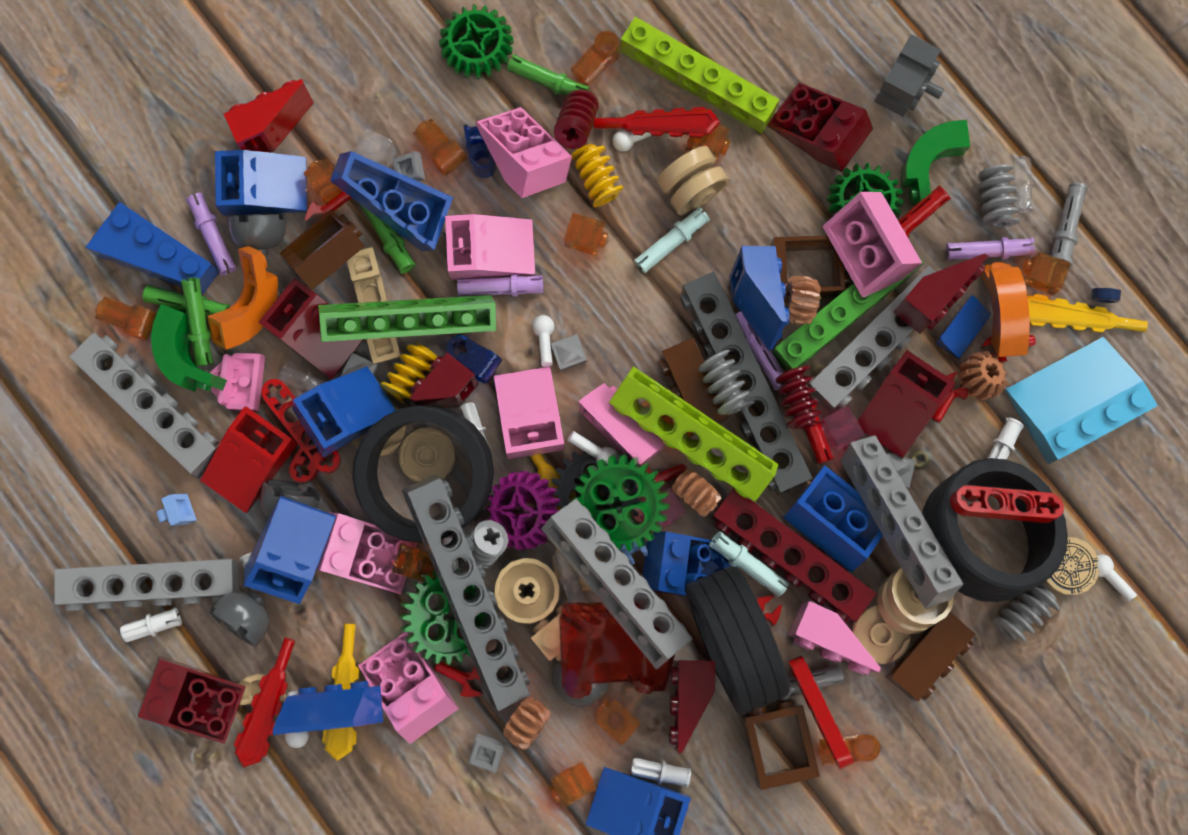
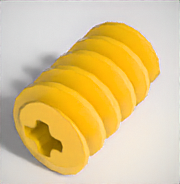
M588 144L576 149L571 156L572 160L576 161V169L581 171L579 175L585 181V189L589 190V199L595 200L593 207L597 208L616 199L618 194L624 190V187L622 185L614 187V184L619 180V176H609L615 170V167H605V164L611 158L610 156H600L606 151V147H596L594 144Z
M416 341L417 346L408 344L406 347L411 355H400L404 365L399 363L393 365L398 374L391 372L387 374L391 384L386 382L380 383L384 391L405 404L403 401L405 398L411 400L410 396L412 393L410 390L420 378L424 380L426 378L423 373L424 370L431 372L429 370L430 362L438 357Z

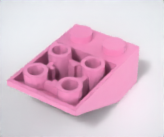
M521 107L477 121L476 126L504 181L521 198L566 182L572 156Z
M477 214L445 216L447 264L451 280H458L459 278L511 277V274H517V276L535 275L533 225L531 219Z
M550 367L494 376L507 459L564 450V439Z
M328 512L336 515L316 570L401 594L417 542L400 540L386 534L373 524L339 513Z
M810 601L801 603L788 636L794 638L793 644L806 650L819 649L821 650V657L835 663H841L843 660L849 663L848 669L861 675H869L870 672H880V666L837 613Z
M404 632L358 666L369 682L370 687L380 686L384 711L396 731L411 744L459 708L426 659L421 657L422 652L416 653L412 650L415 642L408 643L405 641L409 634Z

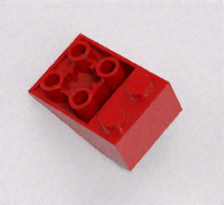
M302 79L297 81L291 80L273 92L259 94L253 101L232 106L223 115L241 150L271 153L278 148L313 105V100Z
M244 406L227 429L200 481L247 514L260 497L263 482L268 484L269 480L274 478L298 443L254 411Z

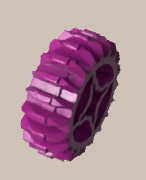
M529 471L512 472L508 474V477L499 479L500 484L492 487L495 494L488 496L492 504L485 509L489 512L491 511V517L487 520L498 522L504 527L508 535L507 547H516L518 550H526L528 548L530 550L536 549L538 545L547 543V535L541 528L552 515L560 511L556 510V504L561 500L553 498L557 489L553 487L548 488L549 480L541 479V475ZM517 508H523V510L530 511V513H524L517 510Z

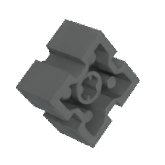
M911 34L874 102L904 117L908 108L914 111L924 92L940 99L944 89L930 82L941 63L936 60L941 49Z

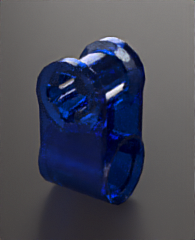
M468 124L463 125L466 147L473 173L479 178L492 176L496 170V163L477 126L469 127ZM481 158L489 159V162L485 165L476 163Z
M463 335L453 336L447 343V352L473 372L476 379L484 384H488L503 361L491 350L480 346ZM462 345L465 346V354L460 352L458 356L455 355L454 347L461 348Z

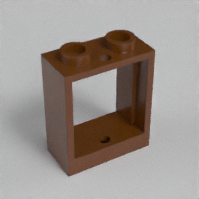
M330 210L279 254L307 286L313 290L365 247V245L359 239L362 235L359 229L344 214L338 216Z
M827 235L773 238L770 246H776L777 258H781L782 270L780 279L784 284L788 283L786 251L831 250L833 286L821 287L820 296L821 298L838 297L845 291V288H849V273L844 271V264Z
M794 700L777 703L778 709L767 712L765 706L753 711L751 710V712H748L749 716L742 717L757 785L761 790L820 777L804 707L800 704L795 705ZM796 715L807 764L765 774L754 724Z

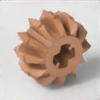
M804 275L791 276L788 283L785 284L786 294L784 298V306L789 309V322L797 325L810 324L813 318L816 317L817 309L820 307L821 287L818 280Z
M988 350L967 356V359L959 366L961 374L958 378L964 382L962 388H967L969 396H976L979 401L1000 395L1008 385L1005 378L1009 373L1003 370L1005 363H1000L997 354L991 355Z
M686 469L676 478L675 483L672 485L673 493L700 516L706 517L718 506L717 504L721 500L720 493L692 469Z
M532 697L526 698L510 717L503 730V735L514 746H518L523 750L528 749L550 718V710L539 700H535Z

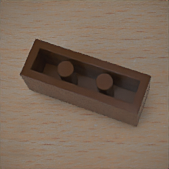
M694 338L663 350L661 353L662 360L658 361L663 375L665 377L670 376L673 386L670 387L671 392L715 422L721 423L727 420L729 415H719L717 412L723 404L716 405L713 403V399L718 394H709L708 388L713 383L706 384L703 382V378L708 373H700L698 371V367L704 362V359Z
M949 612L946 618L922 633L888 673L886 678L912 701L926 700L934 692L936 687L933 684L940 676L942 678L946 677L954 668L952 661L958 654L963 656L972 647L973 642L970 640L974 637L975 633Z

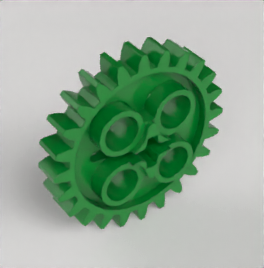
M612 455L608 457V464L604 459L597 461L598 468L593 465L588 467L587 469L591 476L586 474L580 476L581 481L585 485L575 487V490L581 493V496L575 497L573 501L577 499L582 506L589 510L591 517L601 529L608 533L610 540L615 543L619 551L623 548L624 544L627 550L631 551L634 549V542L640 548L645 545L644 538L651 542L655 538L652 531L659 533L663 529L658 521L664 522L668 518L661 511L667 510L670 507L669 504L662 502V499L667 497L669 492H660L659 489L664 485L665 481L656 482L654 480L658 471L656 470L649 474L647 472L648 462L639 467L638 457L633 458L628 463L626 455H622L619 462ZM628 479L635 480L638 484L637 493L628 490L626 486ZM600 484L606 485L609 488V498H604L600 495L598 489ZM642 496L646 498L645 502H632L625 507L615 505L606 509H597L598 504H611L618 499L620 501H628ZM634 508H638L644 513L643 522H639L633 517ZM606 513L612 514L615 517V527H611L605 522Z
M433 569V578L427 574H422L423 584L413 582V586L416 589L415 593L406 591L405 594L411 600L409 603H401V606L408 610L407 613L399 615L400 619L407 621V624L400 629L404 632H410L405 641L408 643L415 642L412 650L416 653L423 650L422 658L427 660L432 655V662L438 664L442 658L445 664L450 665L453 656L455 661L461 663L463 653L470 658L471 656L463 637L457 636L458 625L453 613L451 617H447L446 620L443 619V616L448 614L449 611L452 612L435 569ZM469 585L464 589L463 593H465L467 599L473 596L475 587L474 585ZM433 594H437L438 604L433 609H430L428 605L429 598ZM485 612L476 615L474 619L475 626L481 625L485 621ZM433 624H437V635L429 638L428 629ZM447 634L449 635L448 642L445 641Z

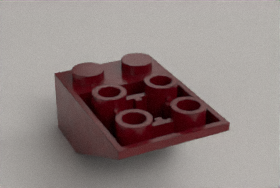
M800 82L767 124L773 131L818 162L841 172L873 130L866 109Z
M984 253L924 276L893 313L919 334L926 327L931 331L949 312L946 308L950 309L967 291V288L985 270L986 267L982 263L988 255Z
M294 278L258 323L333 380L348 361L351 353L356 351L364 339L321 342L318 305H328V303Z
M906 350L854 427L869 437L875 435L882 446L903 459L951 394L956 382Z
M159 656L139 707L138 717L225 744L246 686L187 664Z
M676 660V666H670V684H675V696H670L669 710L671 715H675V726H669V744L674 746V750L677 753H683L715 693V661Z

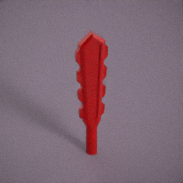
M693 107L689 111H685L684 108H673L670 112H665L664 109H655L652 113L638 110L624 117L594 119L595 129H624L639 136H643L645 133H650L652 136H662L666 133L671 137H682L684 134H687L691 138H702L704 135H710L721 124L712 110L705 107Z
M284 637L274 667L267 675L261 678L259 683L261 691L254 695L251 702L253 710L246 714L243 721L245 729L238 734L234 746L236 750L234 753L243 768L259 763L262 757H265L268 753L270 746L268 736L273 735V727L276 723L274 716L280 713L282 706L279 699L280 696L286 693L288 687L285 681V670L296 642L294 639Z

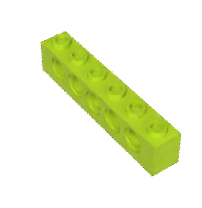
M636 16L621 38L620 52L761 134L776 112L780 99Z
M634 366L609 401L618 413L629 416L637 421L643 430L653 432L662 438V441L668 447L680 450L689 461L708 469L714 478L722 482L725 481L733 486L742 497L756 501L776 474L779 464ZM638 399H645L650 407H643L639 404ZM662 416H670L674 423L665 422ZM686 432L695 433L699 439H690ZM710 449H719L723 455L716 456ZM742 465L747 469V472H739L735 466Z

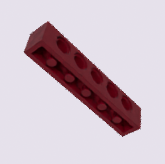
M735 488L730 491L711 517L716 521L713 525L725 535H728L729 532L739 539L737 541L738 545L745 546L750 553L752 550H755L763 556L760 559L762 563L772 570H775L776 567L786 574L785 580L797 588L802 585L810 591L808 597L821 606L826 603L834 609L833 612L837 613L844 623H847L848 620L851 623L857 622L877 594L752 500L739 495ZM746 515L750 518L751 528L749 530H742L737 526L736 520L738 516ZM768 532L774 536L775 543L773 547L767 548L761 544L760 536L762 533ZM786 550H793L797 553L798 562L796 565H789L785 562L784 553ZM811 567H816L821 571L822 578L819 583H813L809 580L808 571ZM835 585H840L845 590V597L842 601H838L832 596V588Z

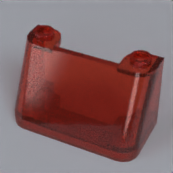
M602 602L562 604L559 613L561 685L568 696L582 699L584 696L591 694V684L629 682L635 686L636 691L643 694H651L652 691H665L675 654L656 669ZM634 602V604L636 605V607H638L639 609H641L640 605H639L638 603ZM653 625L655 630L660 633L659 628Z

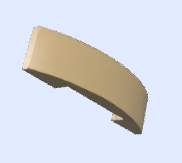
M370 247L360 250L347 261L358 303L388 301L374 248ZM397 337L367 339L373 364L400 358L401 353Z

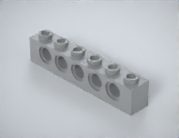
M930 266L807 386L816 388L812 395L819 399V402L829 412L835 407L841 410L852 399L849 393L855 387L861 390L872 379L868 374L873 369L877 368L881 371L892 360L889 354L895 348L901 351L912 340L908 335L914 329L908 324L907 327L898 326L895 322L897 315L893 312L924 276L935 272ZM875 336H884L888 341V346H879L875 341ZM855 356H865L868 360V366H859L855 361ZM837 374L845 375L849 381L848 386H839L836 383L835 376Z
M93 332L69 357L190 474L199 477L210 463L217 450L216 445L219 441L208 431L203 434L196 427L199 422L187 411L182 414L176 408L179 403L166 392L162 395L156 389L159 384L149 374L145 373L142 376L136 370L139 365L129 355L125 354L122 357L116 351L119 346L108 335L102 338ZM113 358L112 367L104 371V362ZM132 377L133 385L129 389L124 390V381ZM153 396L152 406L144 409V400L147 397ZM173 415L174 422L172 426L164 429V419ZM193 435L194 443L192 446L184 448L183 440L185 437Z
M874 435L851 442L840 462L924 608L927 609L951 600L963 583L877 437Z
M577 499L552 515L541 528L656 669L692 640L685 626L676 620L668 610L666 603L657 597L649 587L647 580L637 573L629 563L627 556L618 550L610 540L608 533L599 527L591 517L589 510L582 506ZM576 532L580 533L583 538H580ZM595 555L599 556L603 562L599 561ZM614 578L618 579L622 585H619ZM634 602L638 603V604L640 605L641 609H639L638 607H636V605L634 604ZM653 625L659 628L660 633L655 630Z
M233 559L55 569V605L65 606V611L84 610V605L94 604L95 609H112L113 603L123 602L124 608L142 607V601H153V606L172 605V600L183 599V604L201 603V598L212 597V602L216 603L226 594L239 592V564L237 560ZM209 574L212 578V584L210 588L203 590L200 584L201 579ZM180 576L183 584L181 589L175 592L172 589L171 583L175 577ZM147 578H151L153 588L150 592L145 593L142 589L143 582ZM117 580H121L124 587L122 592L116 595L113 591V586ZM91 581L94 585V591L87 597L84 593V587Z

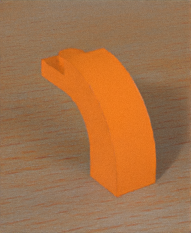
M250 246L238 249L244 279L240 297L230 308L207 316L213 343L226 350L243 344L254 337L263 328L258 322L277 300V275L265 270L267 268L265 256L261 251Z
M1003 262L984 265L986 268L981 273V277L989 290L993 308L991 343L998 357L1027 355L1030 316L1023 275L1019 267H1011L1010 264Z

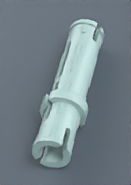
M697 207L683 221L674 223L672 230L634 259L638 268H642L641 271L646 274L649 269L682 242H688L692 239L691 235L710 221L706 212L702 213L703 209Z
M721 531L714 535L712 538L713 542H710L709 547L728 559L730 565L742 569L777 597L786 591L789 582L748 553V549L745 546L736 544Z

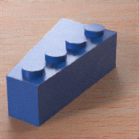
M349 151L340 154L330 181L419 250H435L453 197L355 152Z
M121 202L117 204L85 247L96 257L113 261L121 266L138 270L146 275L163 279L182 287V279L187 281V278L198 277L200 278L202 295L219 274V271L210 262Z

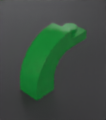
M967 120L949 121L931 128L918 139L911 149L901 172V188L912 187L909 189L911 205L916 206L931 193L929 168L934 161L944 157L964 156L970 148Z
M160 304L152 327L151 345L154 359L161 372L174 384L194 392L197 387L209 392L212 387L223 391L227 380L201 370L191 358L190 341L188 340L190 329L187 314Z

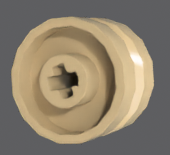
M707 146L698 147L679 157L661 172L657 178V184L666 195L673 194L670 203L678 215L688 214L696 210L697 207L703 206L716 197L729 184L730 178L724 169L720 166L713 167L716 158Z
M522 558L510 562L501 570L495 582L494 595L498 607L506 617L520 624H535L547 619L555 611L560 599V586L555 573L547 564L537 559ZM528 586L532 587L534 591L533 596L524 597L523 589Z
M899 568L883 581L877 595L879 613L884 621L894 630L908 635L919 634L946 618L952 609L954 600L953 596L949 601L925 609L902 568Z

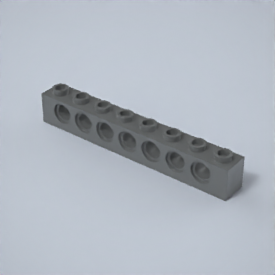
M713 271L684 284L681 291L682 295L679 297L686 311L690 310L694 317L691 323L697 336L702 335L706 343L703 348L707 358L724 350H730L729 353H734L738 357V363L732 365L729 369L730 371H740L734 380L745 378L750 383V389L746 390L750 394L744 401H754V404H758L762 408L763 413L758 417L752 416L748 408L738 412L742 420L739 425L746 439L750 438L755 449L771 460L773 456L781 455L787 461L785 469L777 468L774 478L768 484L769 490H775L778 496L809 482L812 476L790 430L786 426V421L715 272ZM704 302L711 303L715 311L709 314L704 313L699 305ZM716 327L722 328L726 332V337L717 339L712 335L711 330ZM761 430H771L775 436L774 442H764L760 437Z
M433 475L402 489V493L490 704L497 711H500L530 696L527 685L530 684L529 678L525 670L518 667L516 659L519 658L518 651L513 642L509 643L505 633L508 632V627L501 615L497 616L494 608L497 605V600L490 588L486 589L483 581L486 578L485 571L479 561L475 562L472 555L475 547L470 536L463 533L461 525L464 524V520L457 507L453 508L449 499L453 494L446 480L442 481L440 477ZM439 502L441 513L437 517L431 518L429 508L432 504ZM451 530L453 534L451 542L447 545H442L440 541L443 532ZM463 558L464 565L462 569L458 572H453L452 563L454 560ZM469 585H474L475 592L473 596L464 599V589ZM485 612V621L481 625L475 626L474 619L476 615ZM496 639L497 645L495 649L491 652H486V644L490 640ZM502 666H507L506 675L502 678H497L498 669Z

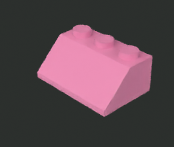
M860 192L822 226L862 297H867L903 280L922 264L881 192Z
M603 383L579 401V411L617 451H621V455H626L631 460L638 457L639 467L647 462L649 463L663 450L662 438L653 432L643 430L638 425V422L631 417L618 413L613 405L609 403L617 388L613 385L609 388Z

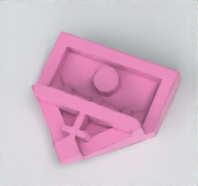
M234 353L232 356L229 354L223 356V360L210 372L227 380L223 391L214 387L211 388L221 405L235 411H241L246 406L254 412H259L265 356L252 353Z

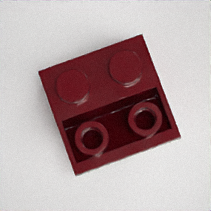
M447 352L443 358L439 356L434 360L429 368L431 372L424 380L420 378L411 389L413 394L410 396V399L415 406L459 407L479 384L475 374Z

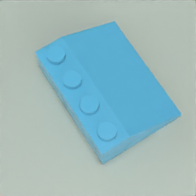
M1104 337L1005 389L1007 396L1047 464L1065 457L1158 406L1144 381Z

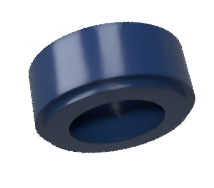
M1093 288L1091 290V300L1099 303H1118L1121 300V290Z

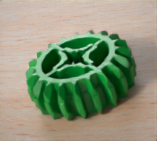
M473 4L471 11H467V8L463 6L461 8L462 14L459 15L453 11V20L445 19L444 24L446 28L440 30L442 39L439 40V46L442 48V58H447L446 63L449 68L455 66L454 70L457 75L464 70L467 79L472 73H475L476 79L479 80L483 72L490 78L492 75L491 69L500 72V63L507 64V55H512L513 48L510 46L514 43V38L510 35L512 33L511 26L506 25L507 22L504 16L498 17L496 9L488 13L486 5L481 10H478L477 5ZM477 25H479V26H485V27H487V28H483V29H482V28L477 27ZM467 28V33L460 37L459 41L455 42L457 36ZM472 34H474L475 39L478 40V42L480 43L481 50H479L478 45L475 44V42L473 41ZM498 41L496 48L486 56V50L494 46L493 43ZM467 55H473V56H475L477 59L468 58V57H465V56H467Z
M869 162L864 165L862 170L857 163L853 166L852 171L849 168H845L842 172L843 176L837 175L834 181L836 184L830 185L829 191L832 194L828 195L827 202L832 205L828 207V213H838L860 192H881L895 217L899 218L902 213L899 207H902L904 200L898 197L902 195L903 191L902 189L894 188L898 184V179L891 181L888 179L891 174L890 171H886L884 175L881 174L880 165L871 170ZM855 184V195L851 196L849 200L844 201V190L848 186ZM869 184L876 186L879 190L872 189Z

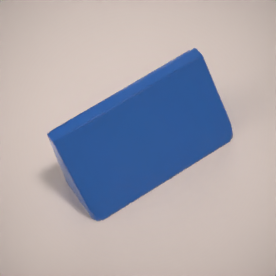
M971 295L935 343L956 359H959L991 314L977 298Z

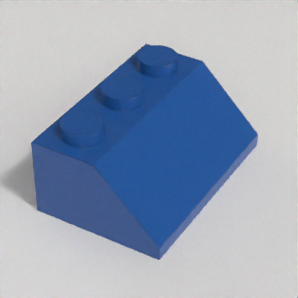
M824 466L783 517L851 573L869 557L883 536L858 491L827 466Z
M363 681L350 683L351 689L347 690L342 689V684L324 686V692L317 693L316 687L298 689L299 695L286 697L273 727V735L383 722L380 686L369 687V682Z

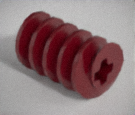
M579 89L573 90L565 97L554 126L555 139L563 147L579 149L587 143L599 108L598 99L593 93Z
M801 366L784 371L776 378L777 384L784 385L778 390V393L787 396L781 401V405L791 407L783 413L784 417L793 418L786 424L788 429L801 430L824 423L815 421V417L822 414V411L812 410V406L817 404L819 399L809 398V395L814 393L816 388L806 386L807 383L814 380L811 376H804V372L811 369L810 366Z

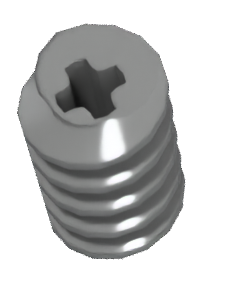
M1005 164L995 165L982 170L978 174L979 180L982 181L979 188L980 191L984 192L980 198L985 203L981 208L982 212L986 214L982 218L983 223L986 225L1008 227L1020 223V219L1011 218V215L1019 212L1018 208L1010 207V204L1018 201L1017 197L1009 196V193L1017 190L1016 186L1008 185V182L1016 179L1015 175L1007 174L1008 171L1014 169V166Z
M724 350L709 357L698 367L700 373H708L703 378V382L706 384L713 383L708 388L709 394H718L713 399V403L716 405L723 404L717 411L719 415L734 414L754 404V401H744L750 394L749 391H739V388L745 384V381L734 380L740 371H730L729 369L735 363V360H725L724 358L730 350Z
M492 520L480 522L469 535L475 547V551L472 552L475 562L479 561L486 572L507 548L508 535L503 526ZM460 558L459 561H460L461 565L463 566V565H464L463 558Z
M1041 583L1028 590L1027 594L1019 595V602L1012 601L1009 605L1010 609L1005 608L1001 611L1002 618L996 616L993 618V622L999 631L1010 641L1014 642L1017 638L1022 642H1026L1027 640L1023 632L1027 631L1030 634H1034L1035 630L1031 625L1032 623L1042 627L1044 624L1040 616L1043 615L1050 619L1052 615L1048 608L1051 607L1056 611H1059L1061 608L1057 603L1056 597Z

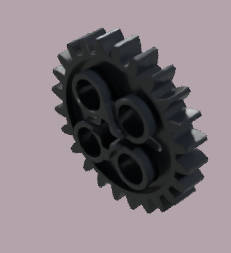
M573 451L572 457L574 461L572 462L564 458L565 470L556 468V473L561 476L560 479L551 480L552 484L558 486L553 496L561 500L556 504V507L562 509L571 503L569 495L578 486L574 483V480H581L580 476L584 475L583 470L585 467L593 465L598 468L596 458L583 451V456H579ZM618 451L617 453L620 459L621 451ZM628 479L626 482L628 490L633 493L638 492L636 481ZM600 484L599 486L603 488L602 493L609 497V488L606 485ZM636 498L628 501L617 500L623 507L632 502H642ZM604 504L608 507L615 506L613 504ZM633 509V516L638 517L639 513ZM611 514L605 522L609 526L615 527L616 519Z

